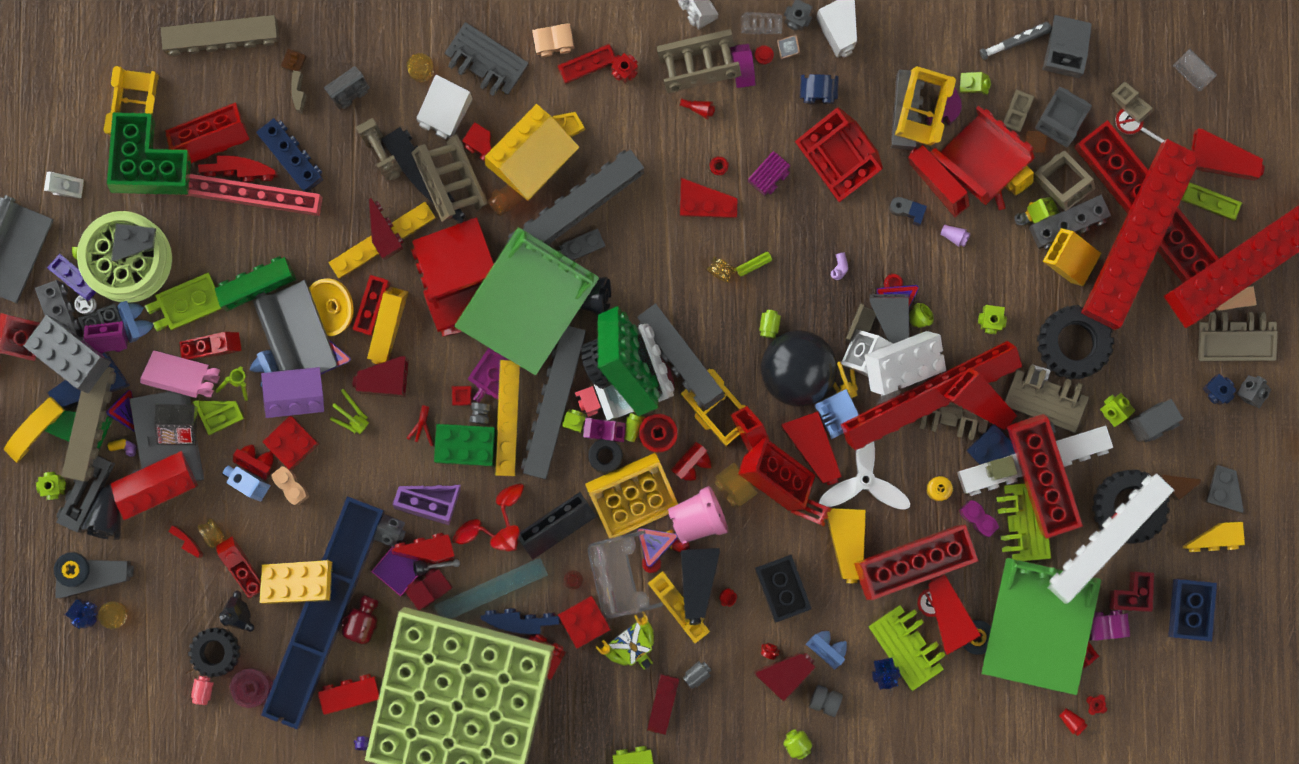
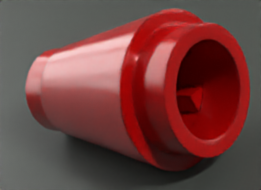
M1068 708L1059 715L1070 732L1077 736L1088 726L1085 723L1086 720Z

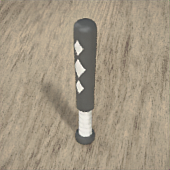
M1044 22L1001 41L1000 44L991 48L980 49V55L983 60H986L988 56L994 53L1008 50L1051 32L1052 27L1049 22Z

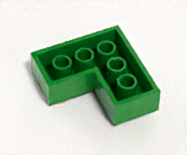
M112 113L107 186L111 193L189 195L191 167L188 150L153 149L155 121L151 113Z
M616 306L598 315V368L638 416H641L659 408V381L657 376L649 371L648 365L639 358V330L637 326L630 322L626 312H622Z

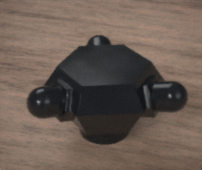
M234 591L233 596L230 597L223 611L220 612V621L224 626L252 632L254 625L250 622L251 614L247 603L242 601L240 591Z

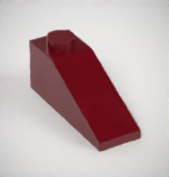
M660 673L647 731L666 735L679 678Z

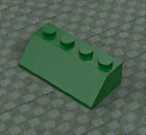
M281 256L276 257L266 266L264 264L258 265L253 268L254 271L248 274L246 272L238 274L233 281L229 282V280L219 283V287L215 288L220 307L225 311H230L256 299L255 296L258 294H267L296 281L297 279L288 259Z

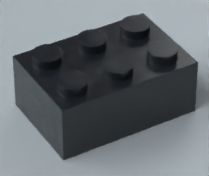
M792 554L754 568L775 623L812 609Z

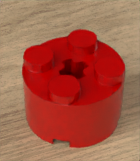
M653 414L645 418L641 423L639 438L642 445L650 452H666L674 446L677 440V426L667 415ZM662 429V435L664 436L655 438L653 431Z

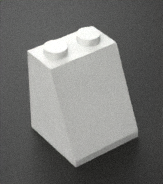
M836 0L819 9L816 20L836 57L842 56L844 58L853 53L852 50L857 42L855 0Z
M435 75L416 118L420 123L419 126L428 131L430 128L437 131L436 135L443 139L451 138L473 100L471 93Z
M856 329L841 364L868 377L865 355L893 343L878 335Z

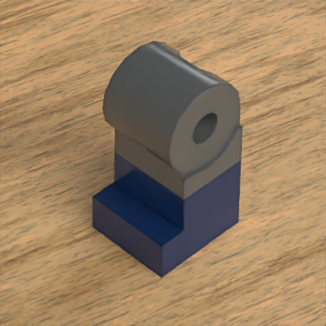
M896 197L890 203L889 208L893 215H903L914 219L912 224L920 226L927 206L902 197Z

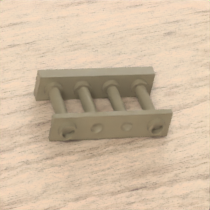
M731 29L657 46L660 62L667 64L669 78L664 79L667 93L741 76L739 62H732L729 47L735 46ZM722 49L725 65L714 67L711 52ZM703 54L706 69L695 72L692 56ZM685 58L688 73L677 76L674 60Z
M371 118L356 126L367 147L372 146L381 160L376 166L385 180L390 179L391 181L400 176L399 173L403 171L393 155L388 158L381 145V139L384 136L374 119Z
M457 134L447 141L446 146L429 151L426 145L423 144L411 152L442 222L453 217L457 209L474 204L476 210H480L487 204L486 195L478 183L463 149V143L459 140ZM451 152L455 162L436 168L431 158ZM459 169L463 180L443 185L439 175ZM463 187L467 188L470 194L469 198L453 203L450 202L447 195L448 192Z

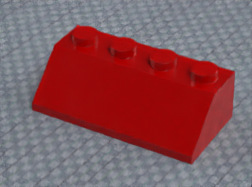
M236 102L165 130L169 150H188L191 164L250 140Z
M482 282L436 298L439 305L437 309L433 302L429 303L425 292L429 290L423 291L438 332L455 326Z
M762 438L744 456L739 470L741 477L788 511L806 508L815 474L767 438Z
M182 451L111 483L115 503L123 520L198 486Z

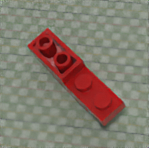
M217 156V163L198 165L199 173L206 177L214 178L216 174L230 177L235 176V173H237V177L245 183L254 182V179L273 181V178L278 177V173L269 166L238 156Z

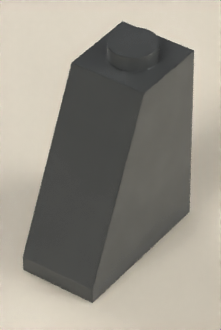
M870 294L871 306L888 341L894 344L909 338V294Z

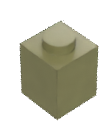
M1013 456L987 462L986 473L988 478H992V481L1017 474Z

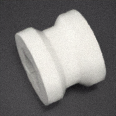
M78 296L74 306L78 312L88 315L95 312L97 303L93 297L87 302L83 297Z

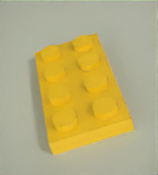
M313 561L262 565L260 603L329 601L332 562Z

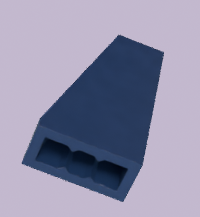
M104 352L102 355L111 361L108 367L114 368V373H116V379L114 384H111L110 391L115 392L130 386L110 355ZM64 380L47 393L63 409L79 403L81 390H78L67 380Z

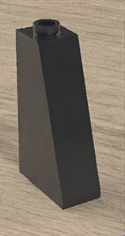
M720 548L681 550L685 623L689 622V625H699L702 621H705Z

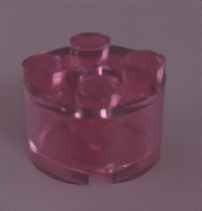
M248 668L240 671L233 677L230 684L233 700L244 708H253L264 704L272 688V680L269 675L258 668ZM254 684L255 691L249 692L250 688L247 686Z

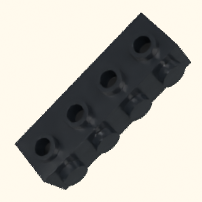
M579 492L519 533L518 539L533 560L597 516L581 492Z

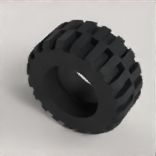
M1080 305L1066 306L1054 312L1045 320L1037 337L1039 342L1037 349L1041 353V361L1047 364L1046 368L1054 371L1055 375L1063 376L1070 380L1083 379L1097 373L1108 363V358L1113 353L1112 344H1114V338L1111 337V333H1113L1112 328L1081 314L1084 307H1080ZM1080 325L1089 332L1092 338V350L1084 359L1071 360L1061 352L1058 337L1066 326Z
M1125 470L1116 472L1103 480V483L1096 489L1097 493L1093 496L1094 506H1092V512H1095V517L1093 518L1095 523L1098 522L1100 530L1104 528L1102 524L1115 514L1114 501L1118 493L1125 489H1137L1139 491L1143 487L1142 481L1151 474L1140 472V470ZM1169 496L1125 543H1142L1154 538L1155 534H1159L1162 531L1161 527L1168 521L1166 516L1170 514V508L1167 506V502H1170Z

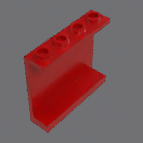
M978 106L976 108L978 116L941 152L934 148L930 153L965 189L984 205H987L1035 157L1033 154L1034 149L1027 141H1021L1015 131L1012 130L1010 132L1001 120L997 121L994 119L993 114L988 109L983 110Z
M477 217L412 241L414 246L411 249L413 257L419 261L416 263L419 274L423 273L424 276L421 277L424 289L428 288L429 290L425 292L429 303L433 302L436 309L439 308L436 298L483 282L494 265Z

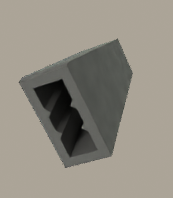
M87 560L90 572L85 582L76 587L63 586L56 579L55 598H66L130 581V577H133L134 567L131 565V561ZM69 565V566H68V568H69L68 574L73 573V575H74V574H75L74 569H75L76 567H75V565H74V566H70V565Z

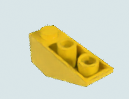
M1243 522L1219 523L1182 547L1183 549L1189 548V552H1201L1200 548L1208 547V551H1218L1220 546H1227V550L1239 549V545H1245Z

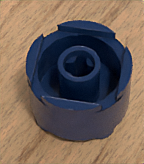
M809 74V78H804L805 75H801L800 99H804L803 103H815V100H822L823 104H834V100H838L839 76L831 79V75Z

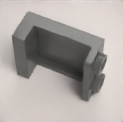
M1059 87L1035 129L1068 148L1092 105L1072 94L1069 90Z

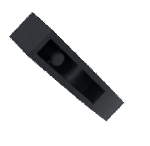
M399 127L381 140L390 154L395 157L406 177L434 205L411 153L418 146L414 147L410 142L413 138L407 129L403 131ZM448 192L447 195L450 199V202H455L451 194ZM461 209L455 210L456 214L451 218L457 223L464 222L463 218H465V215Z

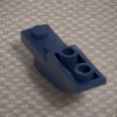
M516 608L504 609V613L497 614L496 610L485 611V615H481V620L492 626L523 634H541V626L560 624V618L555 616V613H545L543 618H536V614L524 615V619H521V614L516 612Z

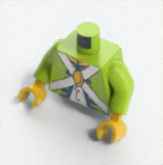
M642 611V618H637L635 615L636 623L609 644L602 640L605 644L602 649L596 647V649L617 664L623 666L629 664L632 666L638 662L644 670L653 664L647 653L652 650L654 633L646 613Z

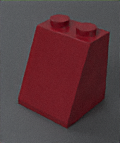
M400 356L357 371V376L353 377L355 391L360 394L406 398L409 359L406 356Z
M798 652L754 671V674L784 702L815 669L813 665L815 661L807 653L802 655Z

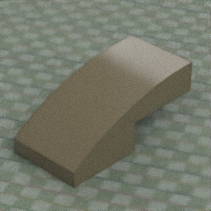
M293 70L292 98L297 112L302 114L306 100V94L300 91L303 74Z
M1126 82L1119 86L1111 95L1123 110L1139 124L1152 113L1153 108L1139 97V92Z
M1016 89L1003 121L1008 128L1018 132L1021 131L1034 96Z

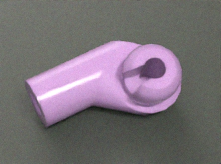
M845 252L836 254L838 265L831 271V277L835 280L842 279L849 269Z

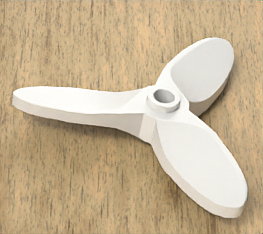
M874 441L867 444L864 448L856 450L858 472L856 477L833 486L819 500L820 504L833 507L853 498L861 490H867L876 499L893 508L904 510L910 507L909 499L898 488L884 480L875 478L873 474L875 461ZM863 477L867 478V483L863 482Z

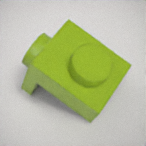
M983 72L961 73V93L988 94V90L991 87V80L988 75Z

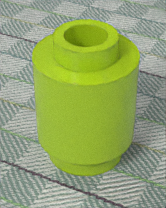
M766 310V313H762L759 329L761 337L776 338L781 316L777 315L778 311Z

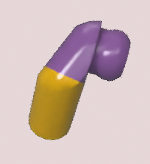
M119 439L108 443V449L111 452L123 449L126 450V455L128 456L136 455L137 446L128 440Z

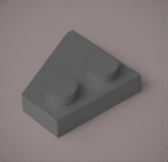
M116 224L111 261L117 262L125 257H131L139 252L153 249L156 228Z
M1216 465L1206 502L1243 513L1244 509L1237 472Z

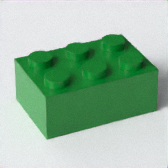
M436 424L434 463L493 467L496 428Z

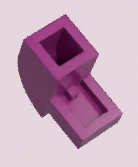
M749 44L730 47L733 63L739 62L741 76L735 77L736 88L755 86L754 64Z
M955 87L953 95L947 97L941 121L944 123L945 119L948 126L959 116L962 107L960 96ZM933 117L925 118L928 126L931 125Z
M585 418L583 437L624 442L626 423Z

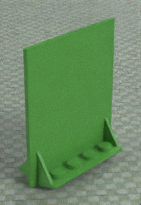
M518 227L454 327L532 374L537 375L597 283L599 277L566 257L560 251L545 244L543 240L540 241Z
M1007 558L981 674L1077 695L1101 579L1092 577L1069 603L1064 604L1048 588L1051 585L1050 579L1056 573L1060 575L1063 570Z

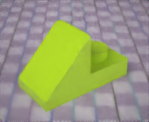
M1052 197L1041 198L1027 207L1034 224L1059 213Z

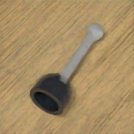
M455 559L453 562L428 565L426 562L418 560L413 562V570L415 576H422L431 568L458 567L460 561Z

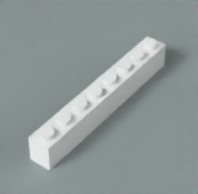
M1106 426L1056 441L1064 467L1072 465V460L1079 458L1080 462L1091 459V454L1097 453L1098 456L1109 453L1108 449L1113 448ZM1016 454L1010 455L1013 456L1017 474L992 481V478H988L986 473L987 463L957 472L964 494L969 493L970 496L981 493L980 489L987 487L989 491L998 488L999 483L1005 481L1007 485L1018 482L1017 478L1021 477L1022 473Z
M1158 474L1152 477L1148 475L1141 483L1143 487L1139 491L1135 489L1128 496L1130 500L1127 504L1122 503L1115 510L1117 514L1113 518L1109 517L1102 524L1104 528L1100 532L1096 531L1089 538L1091 542L1087 546L1083 545L1076 552L1078 556L1073 561L1069 559L1063 565L1065 570L1060 575L1056 573L1050 579L1051 585L1048 588L1064 604L1069 603L1174 491Z

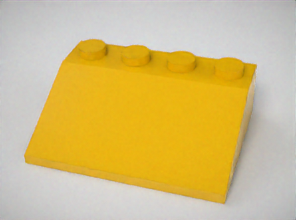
M536 104L485 156V166L529 201L579 149V146L551 115Z
M656 453L585 483L610 540L668 515V508L678 505Z

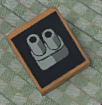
M797 35L777 41L781 59L800 56Z

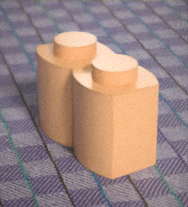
M570 23L532 30L536 53L541 55V57L552 56L553 52L560 51V54H566L571 52V49H574Z
M282 466L272 474L274 483L283 489L284 495L290 503L300 505L309 498L306 488L297 482L293 471L288 470L287 467Z

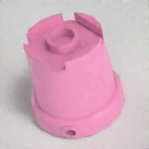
M710 486L701 489L699 494L682 503L668 508L670 519L674 518L673 527L682 544L713 534L722 535L728 533L727 523L721 506Z

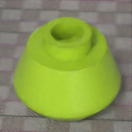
M916 303L909 313L910 323L918 328L930 326L933 323L934 316L928 306L923 303Z

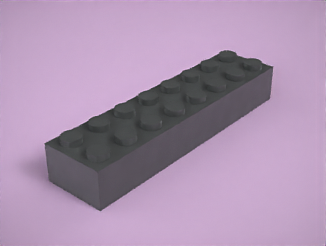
M631 149L627 152L623 150L616 156L617 159L614 162L610 163L609 161L604 164L598 174L592 173L585 179L586 182L580 186L578 184L573 187L567 197L561 196L554 202L555 205L549 209L547 207L539 213L540 217L527 221L523 225L525 227L523 230L549 245L644 174L643 165ZM515 231L508 236L509 239L507 240V243L509 242Z

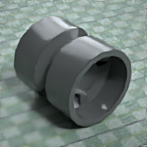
M817 684L811 697L809 708L816 711L823 709L824 714L835 717L843 694L834 690L828 692V688Z

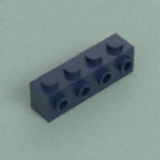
M273 118L256 133L303 192H309L323 181V178L320 176L323 172L317 165H311L309 162L311 157L305 150L301 152L298 149L299 142L293 135L289 137L286 134L287 127L282 121L277 122Z

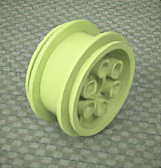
M117 211L97 218L87 227L79 241L77 262L83 279L95 292L113 301L133 303L149 298L164 285L172 266V251L167 237L153 222L137 213ZM116 224L156 228L154 248L148 250H153L154 257H144L142 253L148 251H142L126 258V262L122 259L117 262L111 261ZM110 234H111L112 239H113L112 241H110V240L107 238V236L110 235ZM107 242L109 247L106 251L102 252L100 247L103 243ZM97 255H104L103 258L97 260ZM139 259H142L143 266L141 268H136L135 262L139 261ZM108 261L110 264L109 269L103 271L102 264ZM122 270L127 271V276L124 279L119 278V273ZM137 272L142 280L136 283L132 273ZM114 273V279L111 285L106 281L111 276V274Z

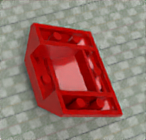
M839 107L795 140V143L838 202H841L883 169L878 150L856 120Z

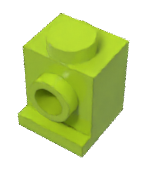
M568 409L562 427L582 433L587 415Z

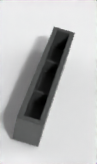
M656 303L637 316L640 322L637 325L649 324L652 327L655 344L662 351L661 357L666 363L669 361L672 364L671 370L677 378L679 376L682 377L684 380L682 384L685 389L695 394L693 399L699 407L703 405L707 410L725 397L722 389Z

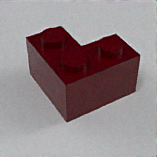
M433 568L425 574L426 578L419 581L416 579L407 586L409 589L405 592L418 611L425 609L453 589V586L441 569L435 570Z
M1130 572L1129 591L1110 590L1109 609L1153 612L1154 573Z

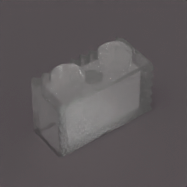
M1191 49L1187 50L1173 64V67H1176V70H1179V73L1184 75V78H1187V81H1190L1192 86L1198 88V91L1205 88L1217 76Z

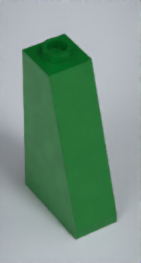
M64 411L44 431L69 442L76 412ZM108 416L106 421L102 422L101 429H103V435L97 444L99 450L113 421V418Z

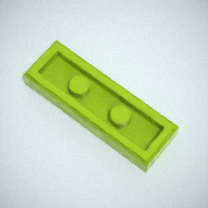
M1190 182L1181 199L1183 202L1233 221L1236 220L1242 205L1240 201Z

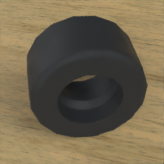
M600 439L590 447L588 457L591 466L596 471L610 473L617 470L621 465L623 454L619 444L615 441ZM607 448L612 451L613 459L611 462L604 464L599 461L598 454L602 449Z

